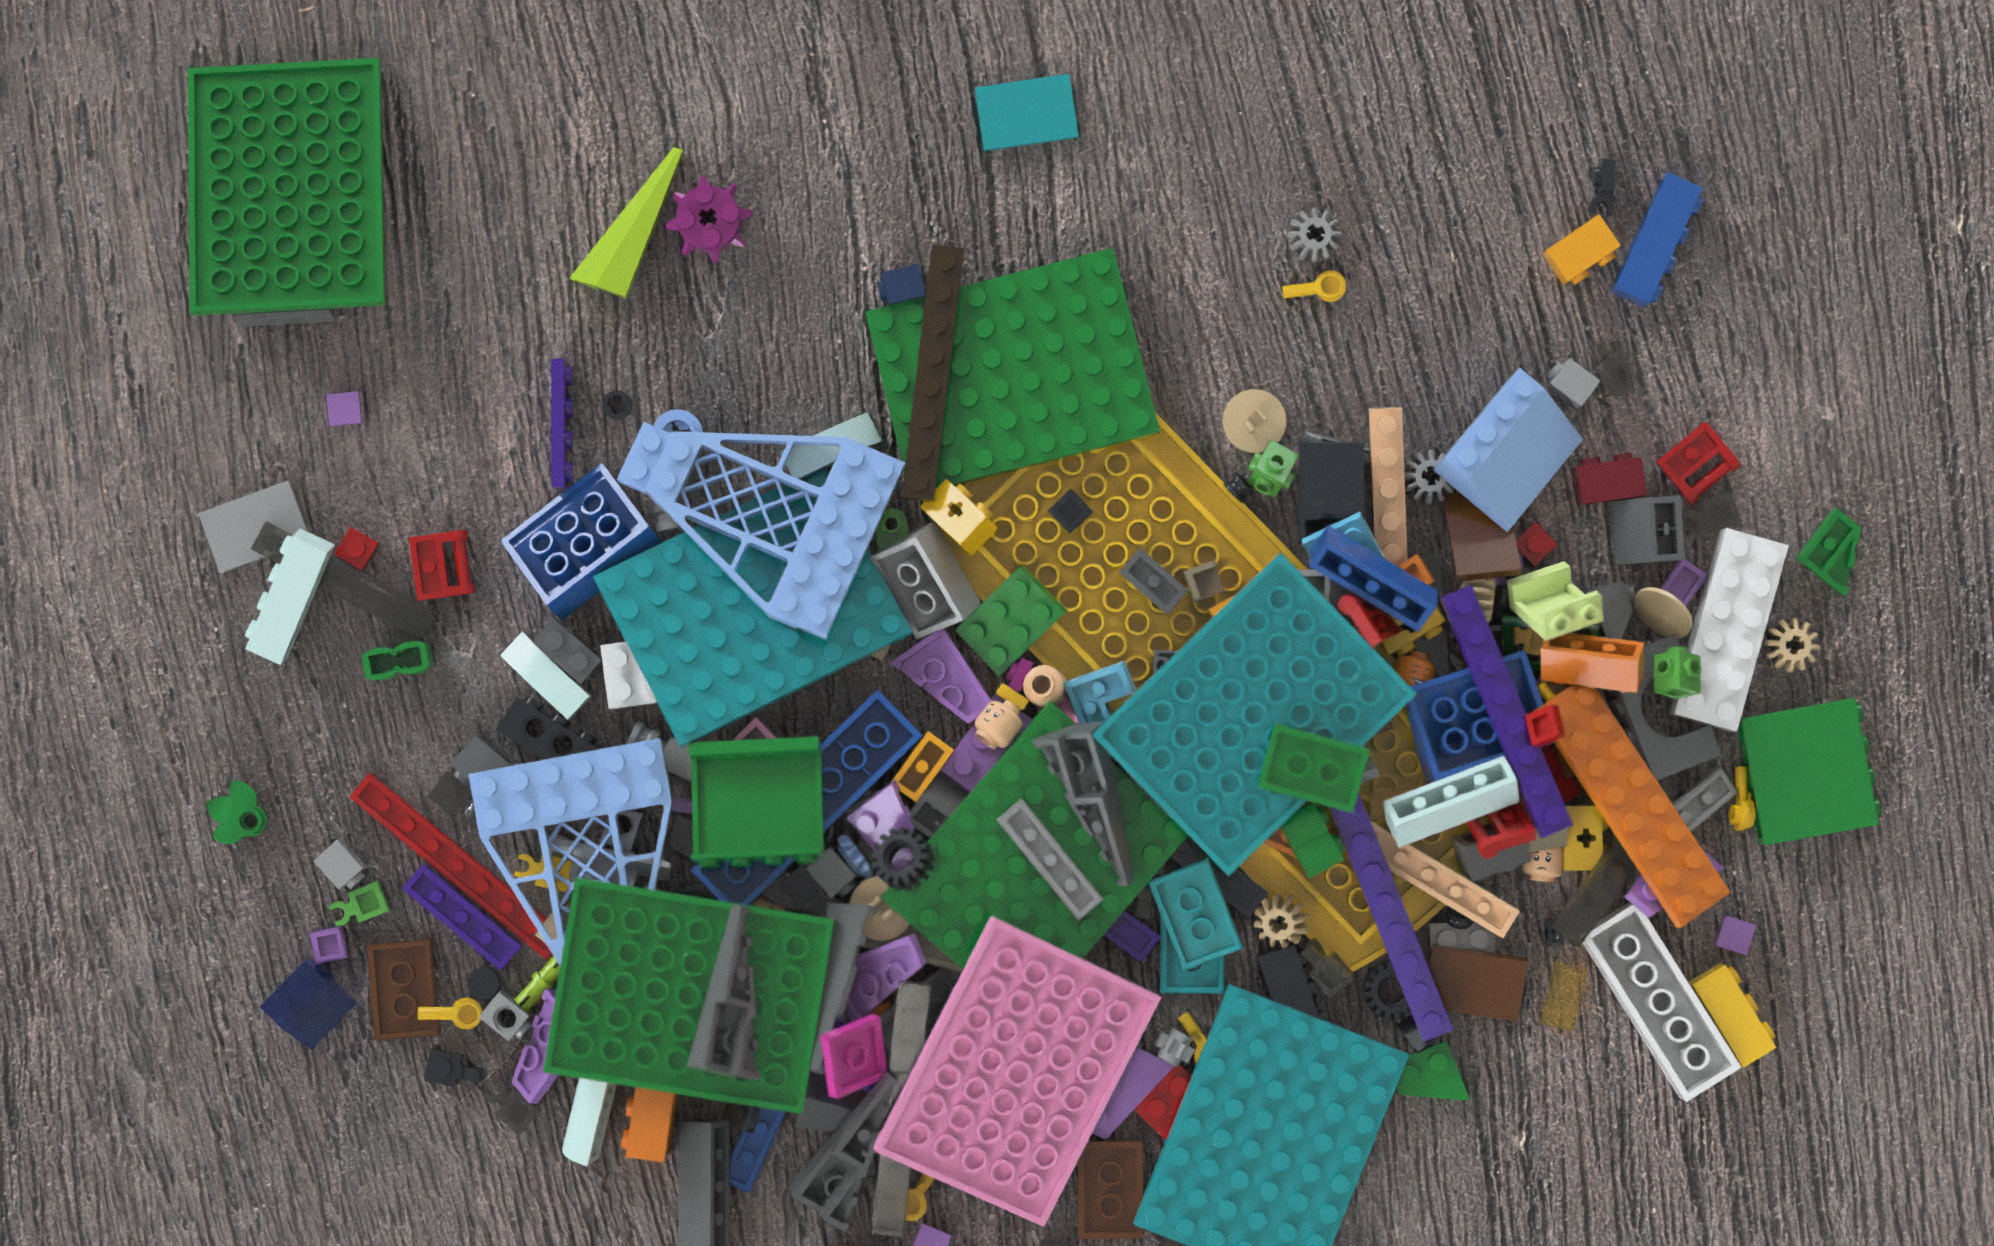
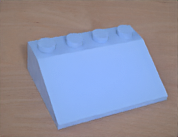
M1519 368L1504 383L1433 470L1502 529L1508 532L1581 443L1583 438L1548 392Z

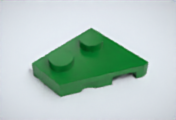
M1833 508L1795 559L1840 596L1846 597L1849 592L1847 583L1850 568H1854L1856 558L1855 547L1859 543L1861 527L1838 508Z
M1446 1040L1424 1048L1419 1052L1409 1054L1396 1086V1091L1399 1095L1464 1101L1470 1099Z

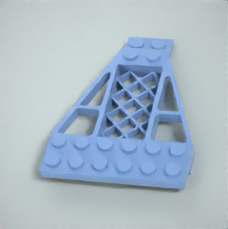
M643 422L618 475L617 481L647 494L767 614V617L795 629L800 628L826 640L904 470L905 462L847 437L677 431L669 433ZM720 443L777 444L787 446L778 465L770 467L723 447ZM794 445L835 446L841 448L822 487H816L783 472ZM703 450L711 453L700 458ZM721 458L740 467L726 472ZM717 459L722 474L704 480L699 465ZM696 467L701 482L687 486ZM750 470L769 478V480L755 485ZM746 471L752 486L734 493L729 477ZM725 479L730 494L712 500L707 486ZM780 483L799 492L785 497ZM776 484L781 499L763 505L758 490ZM704 487L709 502L691 509L686 494ZM754 492L760 507L742 513L737 498ZM682 496L685 501L686 507L681 504H678ZM809 496L817 499L814 508ZM805 497L811 512L793 518L787 503ZM733 500L738 515L720 521L715 506ZM784 505L789 520L771 526L766 511ZM712 508L716 520L699 512ZM763 513L768 528L750 534L744 519ZM685 518L741 542L732 564L728 565L686 523ZM808 519L800 536L795 524ZM741 521L745 532L729 525ZM792 525L797 541L779 547L774 532ZM771 534L774 545L759 539V537ZM750 546L788 563L770 602H765L736 573L746 549ZM795 548L794 551H793V553H791V552L788 551V550H791V549Z
M661 738L469 774L480 839L560 966L566 935L562 910L569 914L570 909L564 906V904L573 893L574 883H571L558 873L568 858L583 868L578 876L579 878H583L588 871L601 881L612 883L609 879L618 867L620 884L630 886L627 864L633 861L653 858L648 889H656L674 802ZM663 805L664 812L656 851L626 857L624 855L617 815L620 812ZM608 815L610 825L598 818V816ZM590 818L581 832H578L566 823ZM594 820L610 830L600 845L584 836ZM558 824L549 837L547 826ZM562 827L578 836L568 851L552 842ZM536 829L539 833L545 869L541 874L514 878L493 845L491 838L497 835ZM611 836L615 856L603 849ZM581 839L597 849L587 864L571 855ZM551 846L565 855L556 869L554 867ZM600 852L615 862L606 877L590 868ZM557 878L570 887L562 900H560ZM538 879H545L547 881L557 932L556 940H553L520 888L519 883Z

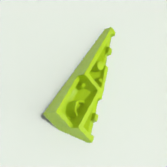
M672 148L573 272L570 280L625 299L629 298L648 243L652 240L683 156V150Z

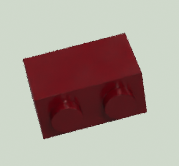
M1632 453L1613 455V461L1602 463L1600 457L1582 459V465L1573 468L1579 506L1641 498L1647 495L1642 457L1633 458Z

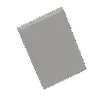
M290 480L198 513L221 574L280 553L281 546L287 535L293 536L299 529L309 532Z

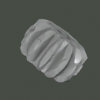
M1312 208L1311 218L1308 217L1306 212L1301 211L1299 212L1301 222L1297 220L1290 222V226L1297 231L1288 232L1287 238L1298 240L1290 246L1291 251H1296L1300 247L1303 249L1299 259L1304 260L1307 253H1311L1312 263H1317L1318 252L1327 260L1330 258V252L1327 248L1333 251L1338 250L1339 245L1331 239H1340L1342 232L1331 230L1339 224V221L1335 219L1328 223L1326 220L1330 215L1329 211L1326 210L1322 217L1319 218L1317 208ZM1312 228L1314 232L1320 231L1322 233L1319 237L1320 242L1307 238L1310 233L1308 229Z
M1428 450L1426 460L1420 452L1414 455L1418 465L1413 461L1406 462L1405 466L1413 471V473H1404L1405 480H1412L1411 484L1405 486V491L1408 492L1416 488L1417 492L1414 494L1413 500L1418 501L1422 494H1425V504L1430 505L1433 500V494L1438 502H1442L1444 495L1441 490L1449 494L1454 491L1453 487L1447 484L1446 480L1433 470L1446 454L1441 453L1437 460H1434V450ZM1427 469H1431L1432 475H1437V480L1431 482L1432 485H1428V481L1422 479V474H1425Z

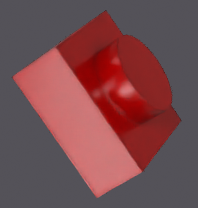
M1536 521L1516 539L1518 552L1522 554L1532 567H1535L1558 545Z
M350 527L335 555L364 571L380 543Z
M1550 704L1525 715L1532 746L1541 747L1566 736L1559 706Z

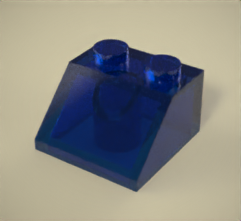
M311 958L305 960L267 998L260 1008L284 1031L312 1050L357 1002Z

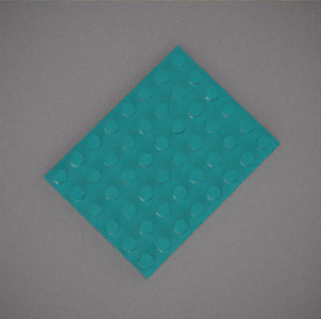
M826 468L801 480L816 487H822L829 474ZM781 485L785 497L799 492L788 486ZM777 488L760 495L763 505L781 499ZM809 496L814 508L817 499ZM805 497L787 503L793 518L811 512ZM757 498L739 505L742 513L760 507ZM784 505L766 511L771 526L789 520ZM736 507L719 515L720 521L737 516ZM763 513L744 519L750 534L768 528ZM808 519L795 524L800 536ZM741 521L729 525L745 532ZM702 525L692 528L728 565L732 564L741 542ZM792 525L774 532L779 547L797 541ZM686 532L593 576L680 748L912 635V630L879 568L870 560L871 553L869 549H867L826 640L800 628L795 629L767 617V614ZM771 534L759 537V539L774 545ZM750 546L746 549L736 573L765 602H770L788 563ZM793 548V549H791V550H788V551L791 552V553H793V551H794L795 548Z
M1279 553L1092 735L1229 876L1307 801L1257 787L1274 723L1363 747L1416 693L1284 555Z
M1229 983L1133 1224L1188 1246H1332L1409 1054Z

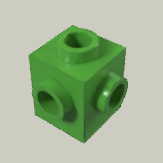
M1270 440L1262 455L1256 452L1247 469L1252 471V474L1247 483L1258 492L1275 498L1280 489L1287 490L1296 473L1292 472L1291 469L1299 454Z
M1670 647L1668 652L1654 655V692L1673 699L1701 694V656L1687 652L1685 647Z

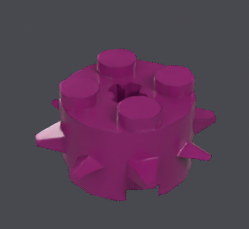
M700 176L697 188L691 189L686 195L678 192L673 194L674 199L678 203L676 218L665 225L666 229L680 232L685 240L681 252L682 255L686 256L694 250L702 253L708 252L714 264L719 262L721 250H727L732 244L740 247L746 245L740 235L742 230L741 222L752 217L753 211L738 207L734 199L737 189L736 184L733 183L727 188L721 189L717 186H710L706 177ZM705 214H715L716 223L702 225L704 223L702 217Z

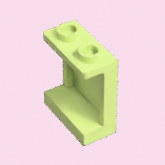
M1565 561L1507 580L1510 609L1546 641L1604 621L1601 594L1595 591L1585 595L1572 584L1571 569Z

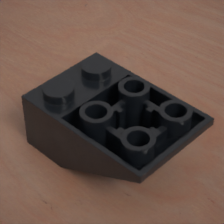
M1299 442L1298 544L1303 545V538L1326 528L1328 525H1333L1358 512H1361L1364 518V443Z

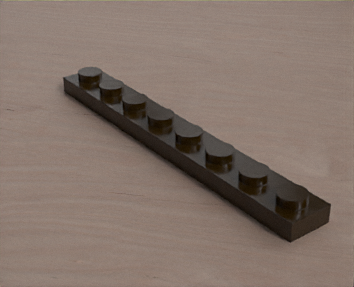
M932 245L902 499L935 502L965 255L964 248Z

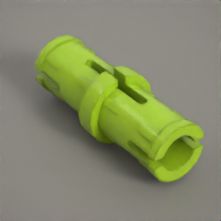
M554 956L540 972L535 971L531 976L533 978L532 981L514 998V1001L520 1005L530 996L521 1007L528 1013L542 998L545 988H555L553 984L559 978L560 965L556 967L558 962Z

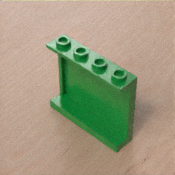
M1855 698L1747 716L1740 719L1737 733L1743 765L1748 767V791L1751 793V800L1754 801L1756 812L1754 823L1759 845H1770L1879 825L1878 817L1882 815L1881 805L1878 798H1874L1872 786L1876 784L1873 768L1871 766L1868 767L1866 754L1870 752L1867 736L1862 735L1860 722L1864 720L1863 710L1860 703L1856 704Z
M818 736L688 743V755L691 758L693 854H691V860L695 864L699 863L700 868H718L719 862H732L734 867H747L752 865V861L765 860V865L784 864V859H797L799 864H812L817 862V858H825L822 749Z

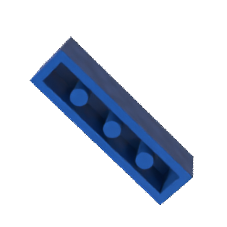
M1669 172L1662 177L1612 285L1611 293L1644 308L1651 301L1657 302L1664 285L1660 284V280L1664 272L1670 273L1677 259V256L1673 255L1677 243L1682 245L1690 231V227L1686 226L1690 215L1696 216L1704 199L1699 197L1703 189L1702 187Z
M1329 525L1310 550L1309 567L1418 632L1437 608L1438 590Z

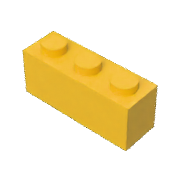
M1718 963L1688 982L1741 1067H1746L1776 1048L1772 1039L1776 1038L1773 1030L1766 1021L1761 1023L1755 1012L1759 1008L1749 993L1743 994L1738 984L1742 983L1741 978L1732 966L1727 968L1726 964Z

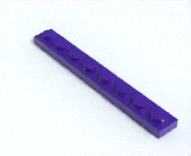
M1472 585L1439 598L1511 770L1517 779V784L1540 838L1573 826L1541 748L1531 744L1525 719V710Z
M1358 792L1353 813L1333 807L1329 808L1424 1042L1453 1031V1026Z

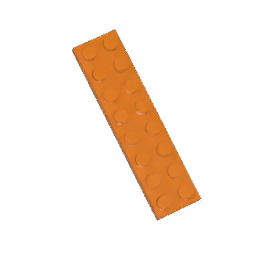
M1571 684L1534 710L1536 711L1550 704L1559 706L1566 736L1553 742L1676 928L1685 926L1730 893V890L1596 688Z

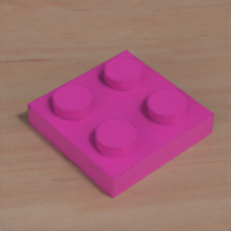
M871 1014L821 1035L830 1097L838 1099L879 1081L887 1072L879 1016Z

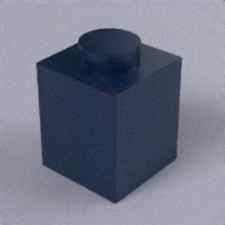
M919 264L882 272L883 281L877 282L881 301L888 300L889 306L926 297Z

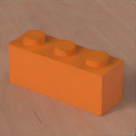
M1567 633L1547 641L1544 640L1541 647V680L1557 684L1566 683L1590 688L1638 693L1644 676L1645 642Z

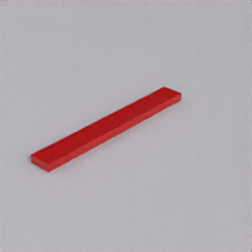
M369 772L349 798L539 955L548 960L552 952L545 942L535 936L538 930L512 888ZM533 907L542 923H544L547 917Z

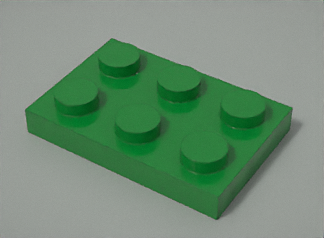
M1022 564L955 631L1000 676L1067 610Z
M1274 723L1257 787L1353 813L1370 749Z

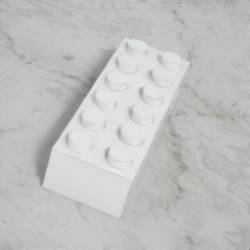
M1729 528L1719 530L1707 573L1708 577L1705 580L1687 644V652L1701 656V694L1678 699L1672 698L1668 712L1669 715L1704 725H1711V727L1728 732H1737L1789 545Z
M1628 902L1577 934L1681 1100L1685 1102L1691 1100L1741 1068L1651 922L1631 902Z

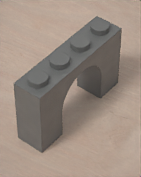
M1676 634L1645 645L1644 676L1638 693L1606 689L1611 700L1609 706L1612 714L1618 719L1620 726L1657 781L1722 755L1711 725L1698 727L1675 737H1665L1652 730L1643 717L1641 699L1645 687L1654 678V655L1668 652L1670 647H1680Z

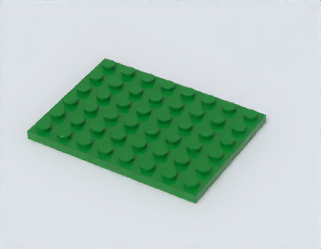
M380 58L188 68L189 312L191 315L385 306L382 76Z
M1113 248L973 283L960 288L936 489L945 479L952 485L957 486L959 483L964 484L1160 434ZM926 297L865 311L902 462H906Z
M1051 701L1045 704L927 841L933 849L930 852L935 856V861H930L934 865L933 872L926 871V874L930 876L926 881L921 878L919 881L922 885L918 888L911 885L912 890L906 891L904 888L899 891L889 886L880 896L884 902L963 970L991 916L1083 959L1189 836L1172 817L1170 818L1112 762L1135 879L1129 886H1119L1117 883L1119 877L1109 861L1104 862L1100 855L1103 850L1093 835L1088 836L1065 798L1064 793L1066 790L1056 773L1051 775L1048 770L1049 762L1041 748L1036 749L1033 745L1032 740L1036 737L1076 724ZM1023 799L1104 899L1080 920L1076 919L996 820L1018 800ZM913 859L907 864V866L904 869H906L912 863Z
M575 877L543 1072L802 1114L834 919ZM732 905H742L749 908V913L745 914L746 935L751 936V946L747 947L748 965L753 966L756 1017L752 1018L753 1039L758 1040V1049L754 1050L755 1069L760 1070V1080L712 1074L687 1067Z

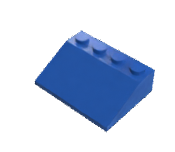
M600 463L500 540L544 603L561 621L600 592L593 576L663 543L603 463Z
M1523 650L1502 657L1527 715L1543 705L1526 652ZM1469 668L1410 686L1416 695L1406 706L1417 756L1427 785L1502 756L1507 760ZM1554 742L1541 746L1540 748L1554 744Z

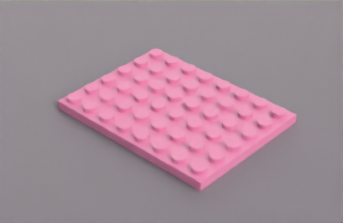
M991 916L873 1149L877 1153L1044 1227L1162 997Z

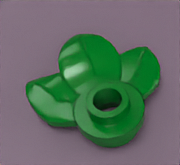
M233 780L231 782L230 797H218L206 803L209 814L220 824L213 834V839L218 842L234 844L244 836L255 837L266 829L267 815L258 806L257 794L252 787L242 781ZM249 815H254L257 818V823L254 827H250L247 824L246 820Z

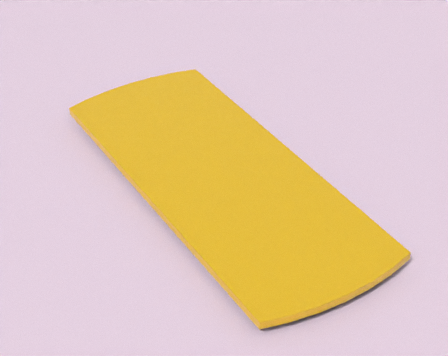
M1156 412L1160 434L965 483L964 487L973 495L970 501L975 506L981 502L994 514L990 520L998 527L972 556L944 529L936 524L976 595L982 602L1023 564L1066 608L1067 612L1028 649L1043 665L1058 669L1067 681L1125 660L1137 691L1153 675L1154 650L1178 651L1211 619L1207 610L1237 594L1279 553H1282L1297 570H1308L1244 503L1238 501L1227 490L1224 482ZM1070 489L1093 511L1071 534L1048 512ZM1141 548L1188 589L1182 573L1214 560L1224 592L1193 603L1188 591L1166 615L1118 572ZM1381 644L1372 647L1394 669L1396 659L1389 655ZM1133 694L1108 702L1112 713ZM1406 705L1391 718L1392 730L1375 734L1364 745L1365 748L1370 749L1369 755L1377 767L1379 776L1362 783L1359 793L1370 820L1389 832L1383 801L1427 785L1417 756L1411 725L1407 719L1408 710ZM1314 803L1315 807L1321 805L1330 820L1325 825L1331 836L1338 834L1339 830L1329 806ZM1486 816L1478 818L1482 826L1490 824ZM1462 823L1410 844L1461 874L1458 870L1452 837L1468 832L1470 829ZM1262 843L1239 867L1250 879L1268 892L1267 896L1273 900L1275 893L1280 892L1283 900L1289 894H1293L1292 903L1294 905L1298 902H1303L1304 906L1299 912L1309 914V919L1303 922L1308 927L1305 933L1306 937L1344 976L1351 974L1387 952L1346 848L1341 853L1344 858L1343 861L1312 878H1308L1297 858ZM1391 872L1413 929L1416 932L1445 907L1446 904Z

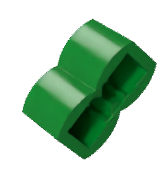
M418 641L406 642L394 649L374 648L362 655L365 678L371 680L387 681L397 678L402 673L410 675L423 674L435 667L431 645Z
M1313 802L1298 808L1280 826L1308 878H1312L1343 861L1344 858L1341 853L1345 851L1337 834L1331 836L1325 825L1330 822L1325 810L1321 805L1315 807Z

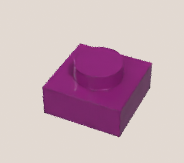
M1024 658L1021 659L1019 664L1014 662L1006 678L1011 681L1009 687L1022 694L1025 676L1034 668L1035 664Z

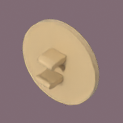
M1259 389L1245 390L1235 395L1228 402L1222 418L1223 430L1230 443L1239 450L1248 453L1264 452L1270 440L1277 443L1281 440L1286 429L1285 410L1280 401L1271 393Z
M1654 587L1643 588L1636 594L1634 598L1635 611L1643 623L1651 630L1664 637L1676 634L1677 639L1687 636L1693 626L1692 617L1685 605L1673 594Z
M878 876L863 881L853 892L850 904L875 907L873 917L868 916L865 920L862 934L873 940L884 941L901 935L910 923L880 898L889 886Z

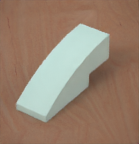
M868 412L814 435L847 437L867 447L882 441ZM794 445L786 466L791 476L801 480L817 471L833 466L841 448L835 446Z
M521 632L501 656L567 720H571L592 696L565 670L534 645L533 641L524 632Z

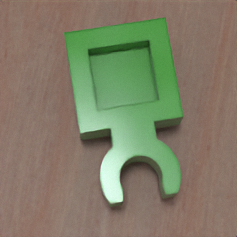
M379 881L348 892L349 903L338 901L328 907L329 910L341 908L344 911L343 919L334 922L335 926L349 923L353 915H356L358 922L361 923L391 911Z

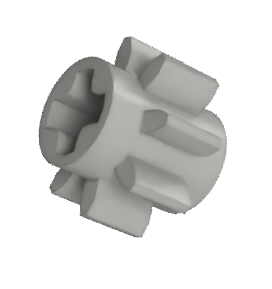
M1173 1027L1169 1034L1161 1031L1155 1042V1046L1160 1048L1157 1056L1176 1067L1179 1066L1181 1060L1189 1063L1195 1052V1049L1190 1046L1193 1038Z

